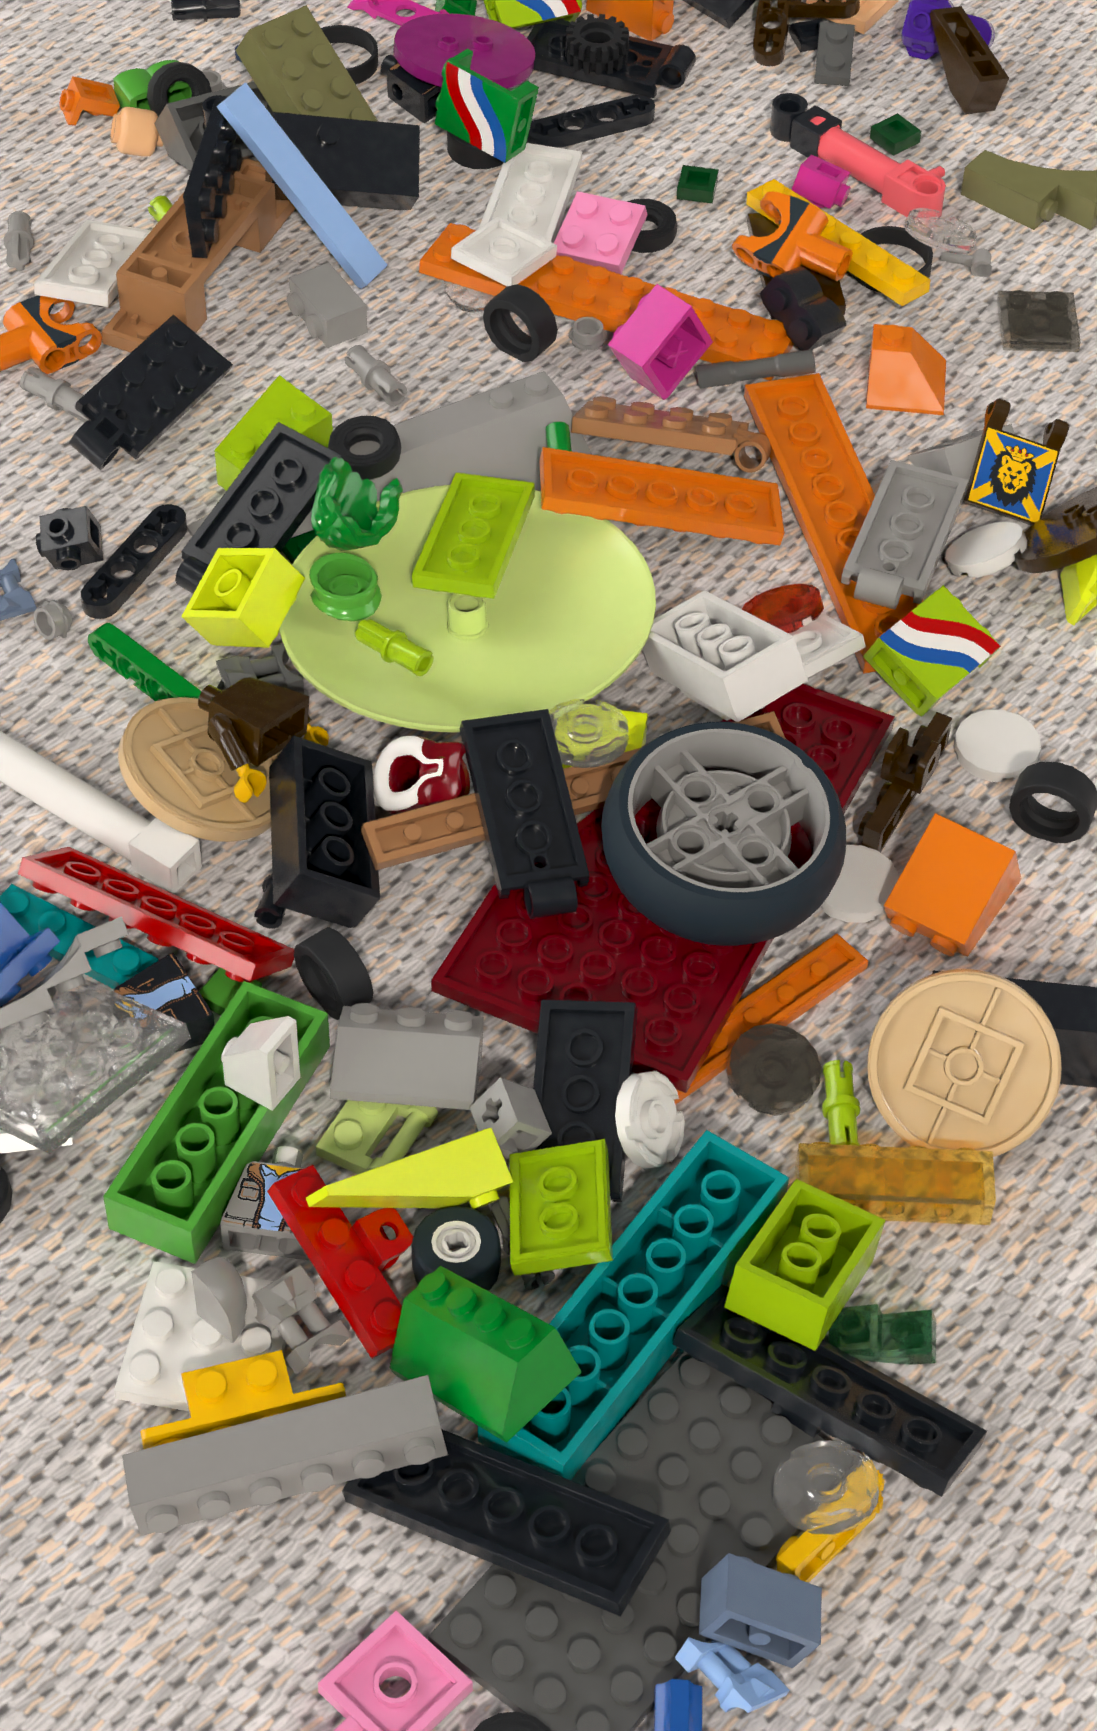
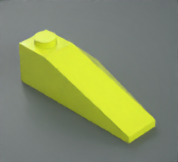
M490 1127L326 1185L306 1197V1201L309 1207L447 1208L469 1202L471 1208L478 1209L499 1200L497 1190L509 1185L513 1180L493 1130Z

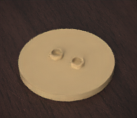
M186 697L162 699L140 709L131 718L121 737L118 760L125 783L145 809L160 821L180 832L211 841L233 842L247 840L271 828L269 767L281 752H278L259 766L248 763L250 769H256L265 775L267 783L259 797H256L253 793L249 801L243 803L234 794V786L240 779V776L236 770L231 771L221 749L215 741L210 739L207 733L209 712L199 708L198 699Z
M953 969L941 971L917 980L906 987L888 1004L881 1014L871 1036L868 1050L867 1067L871 1093L879 1112L896 1134L913 1147L924 1153L947 1160L976 1161L988 1159L1010 1151L1023 1143L1041 1126L1048 1116L1057 1097L1061 1080L1059 1043L1054 1028L1042 1007L1017 984L1004 977L981 970Z

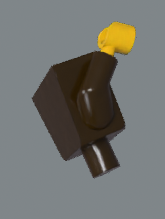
M251 677L243 678L225 690L212 685H208L202 690L198 699V706L200 709L209 712L207 733L210 739L215 741L221 749L231 771L236 770L240 776V779L234 786V794L239 801L247 803L253 796V793L256 797H259L267 783L265 775L256 769H250L248 763L259 766L283 750L293 736L303 737V739L324 746L328 745L329 734L327 731L319 726L312 727L309 723L312 720L308 715L310 696Z

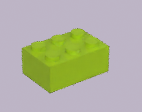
M796 1179L737 1262L724 1307L816 1351L873 1263L886 1220Z

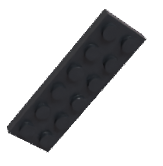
M724 1284L677 1329L672 1344L690 1354L695 1360L710 1365L733 1378L741 1386L756 1391L777 1403L782 1409L800 1416L821 1428L826 1434L844 1441L867 1454L875 1462L890 1467L913 1480L919 1487L928 1489L941 1497L979 1450L986 1436L987 1430L825 1340H822L816 1351L725 1308L729 1287Z
M443 1429L442 1433L448 1455L432 1459L425 1464L408 1465L385 1471L372 1478L351 1480L347 1482L342 1490L345 1502L620 1617L671 1532L669 1519Z

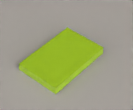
M605 1139L509 1154L510 1175L513 1180L510 1183V1265L514 1276L613 1261L609 1160Z

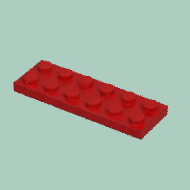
M71 847L22 857L17 874L33 881L32 886L34 888L51 894L60 893L70 898V903L76 908L86 911H99L109 916L108 921L122 917L127 929L135 928L148 934L147 939L154 944L165 947H177L187 952L186 957L193 962L203 965H216L226 970L225 975L232 980L251 983L253 980L288 969L293 964V948Z

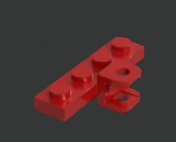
M311 1165L274 1182L267 1192L367 1353L373 1359L394 1347L402 1310L401 1303L382 1273L389 1270L397 1262L399 1256L410 1247L413 1235L394 1208L376 1210L356 1220L351 1226L340 1207H309L306 1197L326 1186L314 1165ZM382 1226L391 1227L395 1231L396 1238L390 1240Z

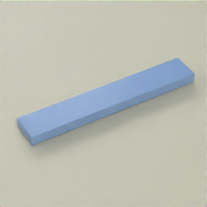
M247 83L242 84L216 106L355 285L361 289L367 286L388 266Z

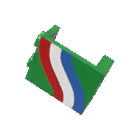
M467 48L458 55L449 58L443 66L441 93L435 105L437 108L435 125L506 163L526 148L539 87L526 81L510 91L470 69L473 51Z

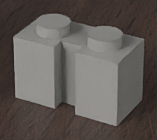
M329 262L289 277L290 294L287 295V303L291 313L294 316L300 315L306 322L310 335L313 338L318 337L327 348L368 333L367 305Z

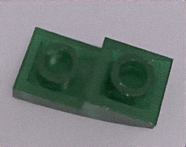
M878 1304L843 1307L829 1329L828 1343L861 1361L906 1365L936 1363V1318L932 1309L883 1314Z

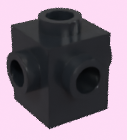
M87 506L73 509L62 508L54 513L39 516L40 533L36 534L37 549L41 557H46L55 569L69 571L78 569L81 565L103 561L101 525Z

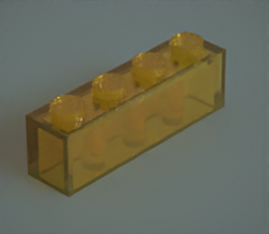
M821 1141L811 1144H798L795 1180H801L886 1221L990 1225L996 1202L993 1151H977L972 1148H959L956 1150L928 1149L924 1146H911L908 1148L880 1147L876 1144H862L859 1146L832 1145Z

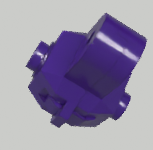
M910 0L901 33V41L906 46L909 56L927 60L934 54L939 53L930 13L933 9L954 7L950 0ZM967 14L990 48L995 39L993 25L984 18Z

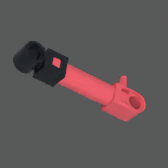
M783 93L773 99L770 133L775 139L790 142V148L807 158L812 154L851 172L850 176L882 194V203L917 223H933L941 217L946 187L944 180L941 179L945 176V169L938 166L927 171L908 159L901 164L842 130V120L816 105L808 109L807 100L798 94Z

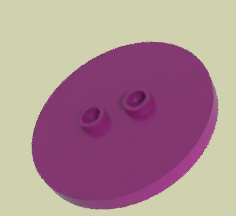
M433 14L418 17L403 24L397 30L394 38L393 52L395 59L401 67L416 78L442 87V69L446 61L467 48L473 51L470 69L506 89L514 87L529 78L533 72L535 49L523 34L500 22L473 15Z

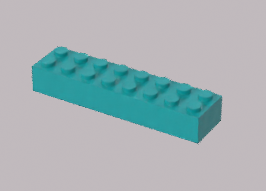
M706 1130L612 1245L613 1261L598 1263L549 1323L556 1327L580 1368L581 1373L507 1443L479 1426L478 1442L488 1448L571 1480L591 1454L615 1429L677 1349L672 1344L677 1329L722 1284L726 1285L733 1277L737 1262L786 1194L789 1177Z

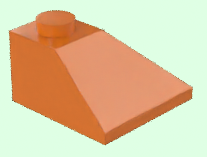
M874 324L869 356L866 408L944 415L946 359L913 327Z

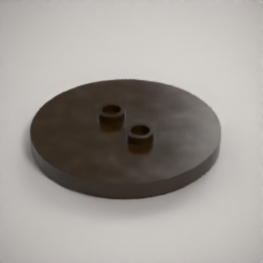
M1097 487L1055 508L1024 532L1027 539L1026 549L1023 554L1019 550L1014 554L1015 562L1020 570L1028 573L1053 571L1073 565L1097 554Z

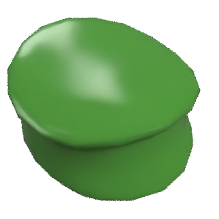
M332 553L322 556L312 565L309 576L314 590L310 596L312 602L319 610L338 620L358 621L373 615L378 609L382 598L380 588L377 585L378 576L367 561L349 553Z

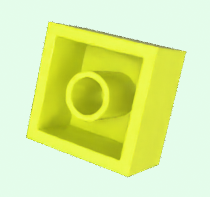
M218 548L181 617L212 645L269 648L272 641L277 637L279 628L290 607L296 601L297 593L305 577L275 548Z

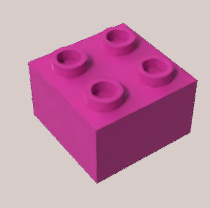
M656 284L649 294L642 297L637 309L626 323L616 329L608 346L631 379L662 400H665L713 341L692 306Z

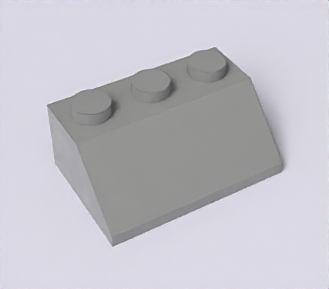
M369 1003L343 1006L337 1026L330 1099L470 1110V1106L475 1102L481 1072L484 1017L473 1016L471 1013L461 1010L442 1014L425 1012L418 1007H404L399 1010L378 1009L377 1006Z

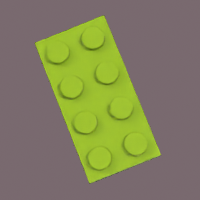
M456 472L412 573L413 587L494 599L534 500L535 483Z

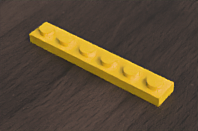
M775 179L747 192L746 205L772 222L775 220L769 217L760 207V201L767 192H780L812 204ZM823 211L829 221L820 236L847 247L853 252L847 271L901 306L929 292L931 279Z

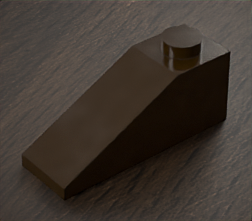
M962 6L933 9L930 13V18L950 92L965 115L995 111L1008 83V75Z

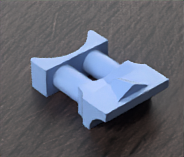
M688 1637L675 1656V1659L688 1673L700 1669L718 1688L715 1696L725 1713L737 1707L750 1713L785 1697L790 1691L771 1670L766 1669L759 1663L751 1665L735 1647L713 1639L711 1643H705Z

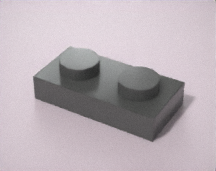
M820 22L815 84L849 86L855 25Z

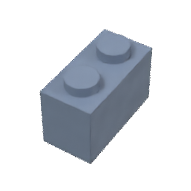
M728 1553L702 1577L699 1635L794 1668L821 1645L822 1588L802 1581L795 1575L781 1573L754 1563L747 1557Z

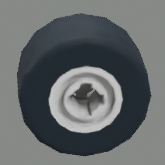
M452 1206L441 1208L427 1215L415 1229L411 1248L412 1268L417 1284L426 1275L434 1272L440 1266L487 1291H490L497 1282L501 1267V1242L497 1228L486 1215L467 1207Z

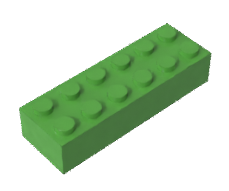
M243 981L104 1194L103 1199L109 1229L196 1264L219 1227L222 1216L246 1164L252 1161H260L330 1047L328 1013ZM289 1016L296 1020L301 1078L272 1111L225 1085L221 1057L227 1043L232 1038L239 1037L251 1023Z

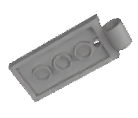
M895 460L890 461L843 569L841 583L849 585L851 580L857 582L854 599L894 610L899 603L901 594L914 597L913 603H922L966 495L969 480Z

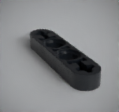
M632 95L531 121L527 143L562 148L644 127L654 121L655 103L648 96ZM611 118L613 121H601L599 119ZM569 126H578V127H580L581 129L573 130V129H568L567 127H569Z
M166 504L152 510L83 586L81 590V603L86 615L95 619H105L115 614L185 536L187 521L186 513L182 508L177 505ZM143 545L156 547L150 553H139L136 551L137 548ZM121 570H128L134 573L126 579H119L113 576Z

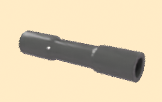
M813 349L783 353L775 357L754 360L725 361L697 365V378L700 389L730 385L738 381L759 378L788 377L816 373Z

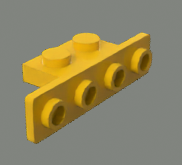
M282 1350L181 1373L190 1418L141 1430L143 1449L346 1397L345 1387L343 1383H337L293 1394Z

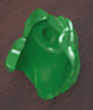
M334 457L329 464L323 467L319 474L311 514V524L315 534L329 548H335L340 551L377 545L381 538L389 533L397 522L399 498L403 492L398 478L393 479L383 488L378 510L376 506L377 489L375 488V483L369 479H361L357 472H352L348 462L342 458Z

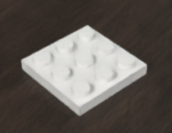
M153 1261L114 1388L115 1399L189 1411L181 1373L282 1350L284 1353L286 1341L278 1330L274 1329L271 1331L267 1326L260 1324L255 1318L257 1316V1307L252 1295L273 1281L241 1276L247 1300L245 1327L235 1342L232 1343L197 1314L191 1272L195 1268Z

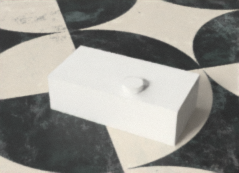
M705 590L655 618L648 640L643 647L646 661L653 674L736 722L743 720L808 681L794 636Z

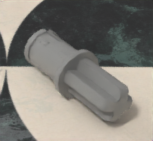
M15 211L9 215L7 220L8 232L4 236V246L7 249V265L9 267H16L17 271L24 270L25 264L29 263V252L34 245L33 236L30 233L32 220L29 221L30 216L22 211Z

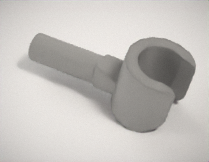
M978 249L973 255L942 252L941 261L971 266L973 276L988 278L992 271V266L990 265L992 256L987 249Z

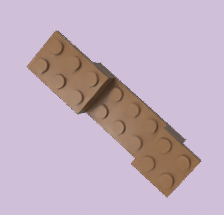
M244 159L240 171H235L234 191L232 195H227L226 216L224 219L219 220V238L217 243H212L208 258L192 257L183 194L178 198L116 272L120 310L101 331L103 344L131 353L173 314L197 333L207 320L204 291L206 280L235 245L261 253L296 209L290 201L275 200L274 183L265 181L266 170L260 162Z

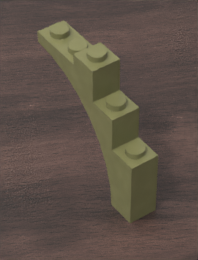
M984 150L965 166L961 195L1030 229L1035 230L1044 220L1049 222L1055 213L1089 230L1097 225V170H1059L1037 167L1007 159L987 150Z

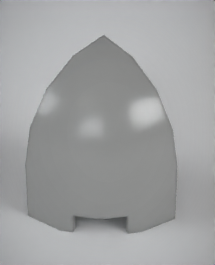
M218 1256L205 1261L191 1271L197 1314L230 1342L234 1343L245 1327L246 1294L242 1278L228 1258Z

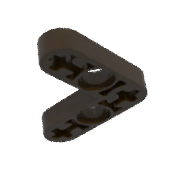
M759 0L753 39L754 60L763 66H776L783 62L790 17L850 18L859 12L860 0H847V2H842V0H829V2L818 0L811 4L804 3L801 0H778L777 7H772L773 0ZM769 21L781 23L779 27L772 29L764 26ZM767 42H773L770 52H766Z

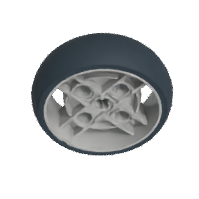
M733 722L697 723L669 731L653 739L637 751L620 770L611 786L602 813L601 827L605 858L621 892L642 915L654 924L670 933L694 942L719 946H738L754 944L783 935L804 922L823 904L838 880L844 864L846 853L845 817L838 795L826 774L812 758L790 741L770 731L751 725ZM653 798L661 807L656 825L657 839L646 844L640 835L634 817L643 805ZM797 822L800 823L805 831L812 850L811 858L800 869L788 858L792 838L791 826Z

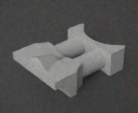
M301 1265L252 1295L257 1307V1316L255 1317L257 1321L267 1326L271 1331L277 1329L291 1348L292 1352L285 1360L295 1374H299L309 1364L310 1352L313 1346L319 1344L341 1346L351 1337L350 1332L341 1320L331 1325L314 1302L318 1298L315 1293V1284ZM296 1315L301 1317L314 1337L311 1339L307 1337L294 1319Z

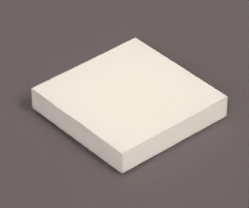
M496 216L451 248V259L505 286H511L520 283L555 258L557 245Z

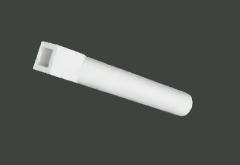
M0 731L1 783L130 860L133 871L172 894H175L202 868L198 839L170 827L158 818L151 822Z

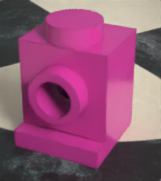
M811 154L800 165L791 190L807 198L809 202L819 208L827 207L831 209L834 205L842 207L851 189L850 186L846 185L851 172Z

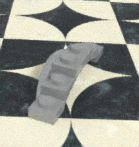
M122 917L76 935L63 959L48 976L28 992L0 1007V1040L4 1038L1 1029L19 1022L21 1029L24 1030L48 1020L49 1018L45 1010L55 1007L51 999L52 996L57 992L61 994L86 983L82 974L92 970L86 958V952L93 950L96 958L123 947L119 938L127 936L129 933Z

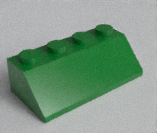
M442 1266L426 1275L419 1282L418 1286L403 1300L389 1366L391 1371L404 1381L428 1375L435 1400L506 1443L581 1373L580 1368L556 1327Z

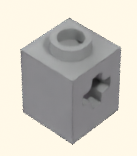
M500 1077L470 1106L478 1131L491 1127L505 1158L509 1159V1154L535 1150L552 1134L535 1090Z

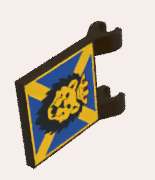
M999 398L987 406L984 429L963 502L1028 525H1033L1042 518L1059 453L1069 431V423L1060 419H1055L1053 422L1048 423L1044 430L1043 444L1002 430L1011 404Z

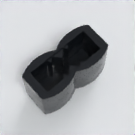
M801 266L775 276L760 292L762 302L768 312L775 319L783 322L788 337L802 351L815 349L827 344L847 326L844 315L839 307L831 299L823 296V291L817 279L811 272Z

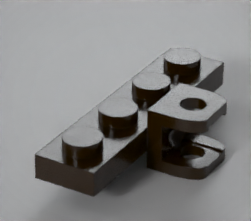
M936 712L928 726H920L913 740L912 747L907 745L909 731L901 727L897 730L886 748L880 778L889 782H885L877 797V807L874 812L867 811L858 828V835L863 837L862 846L881 853L917 793L921 794L937 768L939 758L948 745L952 717Z

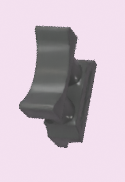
M284 644L271 646L272 656L250 661L249 657L236 655L216 661V666L226 689L243 678L251 677L257 679L259 676L275 672L278 674L259 678L258 680L285 687L304 694L303 677L293 674L286 669L285 665L289 660V656Z

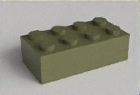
M307 5L248 30L237 47V55L273 112L378 121Z

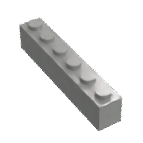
M426 1375L124 1454L122 1458L130 1508L139 1532L143 1536L154 1532H168L177 1526L204 1519H217L227 1513L257 1505H270L279 1499L298 1494L323 1491L332 1485L351 1480L372 1478L382 1472L404 1466L425 1464L432 1459L446 1456L448 1453L429 1377Z

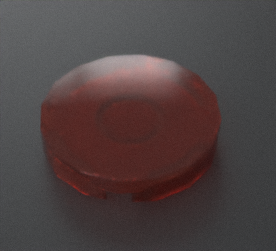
M807 584L784 585L767 590L750 599L742 607V610L786 633L799 630V628L804 626L802 620L807 619L809 616H811L812 621L816 620L824 609L820 590L813 585Z

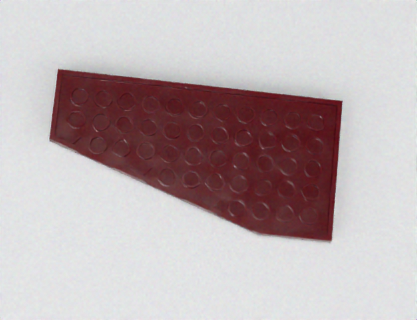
M802 684L744 718L748 719L775 712L786 740L803 750L826 774L838 795L843 814H845L892 731L895 716ZM723 719V720L720 721V722H736V721H734V720H732V719H729V720L726 721L725 719ZM653 798L643 805L634 817L640 835L646 844L657 839L656 825L661 807ZM604 808L596 809L577 823L590 875L588 886L578 887L577 880L574 881L578 900L577 911L530 919L525 907L524 890H511L509 898L499 899L495 884L431 979V991L537 1034L541 1000L634 1002L638 1008L633 1072L657 1071L666 1076L677 1090L687 1093L774 938L754 944L738 946L709 945L679 937L654 924L627 900L615 882L603 849L601 825ZM797 822L791 826L792 838L788 858L800 869L811 858L812 850L805 831L800 823ZM534 863L536 867L544 868L541 863Z

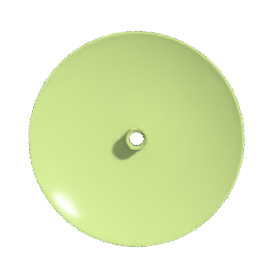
M450 485L434 486L402 493L399 498L397 522L390 532L381 538L377 545L340 551L335 548H329L316 536L301 551L292 564L305 577V580L297 593L296 601L290 607L279 628V633L293 665L318 691L341 706L376 721L423 731L460 732L461 721L543 709H548L550 717L574 708L610 686L630 667L648 640L656 611L655 586L652 574L635 544L607 519L598 520L588 516L569 513L558 514L553 511L542 510L541 491L535 490L534 500L494 599L413 587L412 573ZM380 500L377 501V503H376V506H377V509H378V510H379ZM332 553H349L367 561L378 576L377 585L380 588L382 598L375 613L364 620L372 619L391 631H402L406 634L409 641L431 651L434 659L429 671L419 677L395 662H385L379 652L356 639L355 632L361 620H338L319 610L312 602L310 596L314 587L310 581L309 574L314 562L322 556Z

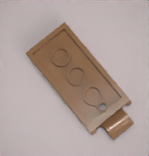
M599 396L594 397L593 401L589 400L572 418L571 433L732 455L735 452L737 466L742 471L748 473L760 470L771 454V445L765 435L748 431L749 423L733 421L732 416L725 413H710L709 417L693 415L694 411L688 408L673 407L670 408L669 412L655 410V405L647 402H633L631 406L616 404V399ZM752 445L757 447L762 454V458L758 460L750 458L745 452V446Z

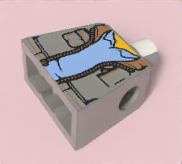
M280 1146L274 1151L272 1163L252 1161L246 1164L221 1219L220 1228L223 1249L309 1260L267 1192L274 1182L304 1169V1167H301L303 1154L298 1149L290 1146Z

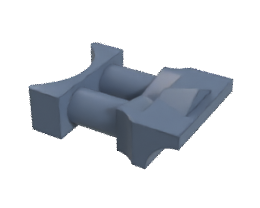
M11 559L0 570V587L4 591V595L0 596V621L33 612L37 609L31 593L24 590L18 584V582H21L15 559Z

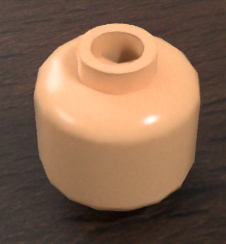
M124 107L120 114H114L110 135L111 143H116L117 150L123 154L151 156L156 146H163V142L154 124L158 118L157 113L147 109Z

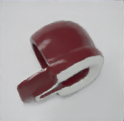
M403 736L392 740L382 750L375 766L373 788L377 804L390 814H400L469 795L470 776L468 768L462 759L466 752L464 744L462 742L437 743L421 736Z

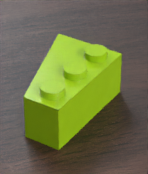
M279 375L214 450L217 484L226 491L278 422L328 448L330 435L333 432L332 414Z

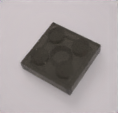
M998 291L997 306L1003 350L1079 352L1081 341L1074 293L1060 291Z

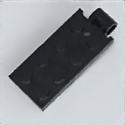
M556 19L535 24L527 36V39L535 49L534 70L633 94L645 95L650 98H655L657 95V87L655 85H665L669 88L681 87L696 62V55L688 46L679 44L670 46L629 36L628 59L626 65L622 64V69L617 71L613 68V73L608 75L606 71H601V75H595V71H590L588 75L583 73V68L577 71L573 69V64L569 65L567 63L565 48L566 29L569 27V21Z
M221 95L208 97L202 103L205 131L183 194L193 258H208L212 243H217L219 238V220L224 219L227 212L226 198L227 195H232L234 191L235 171L239 172L242 165L241 149L235 146L237 133L216 107L227 98Z
M173 314L76 402L75 409L88 420L75 432L69 444L99 470H102L115 457L120 447L134 459H137L230 371L233 364Z
M278 422L181 551L183 562L176 573V584L194 594L218 548H275L280 553L313 508L321 470L334 457L343 459L342 455Z
M543 709L461 721L460 734L466 750L465 755L499 899L509 898L511 890L523 889L525 907L530 919L576 912L578 900L574 881L577 880L578 887L588 886L590 875L549 710ZM534 863H541L544 868H538Z
M541 1000L533 1089L536 1092L552 1134L535 1150L605 1139L608 1148L610 1197L612 1202H622L626 1153L617 1134L615 1112L617 1096L621 1086L633 1074L638 1013L636 1003Z

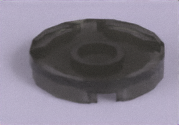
M765 1024L754 1026L740 1035L728 1055L726 1073L731 1089L738 1097L741 1095L744 1100L749 1102V1107L760 1113L778 1116L797 1111L811 1099L820 1084L822 1067L817 1051L805 1036L790 1027Z

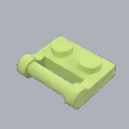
M347 1100L316 1145V1155L356 1174L403 1159L423 1128H428L432 1125L438 1115L436 1107ZM399 1115L406 1118V1121L381 1158H370L396 1117Z

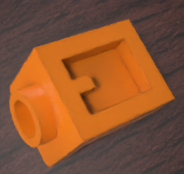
M72 76L68 88L62 91L59 102L67 124L72 126L77 124L82 110L95 116L103 114L113 117L114 114H117L120 107L112 85Z

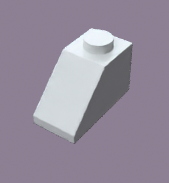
M285 1016L251 1023L239 1037L232 1038L225 1046L221 1057L225 1085L273 1111L301 1078L296 1020Z

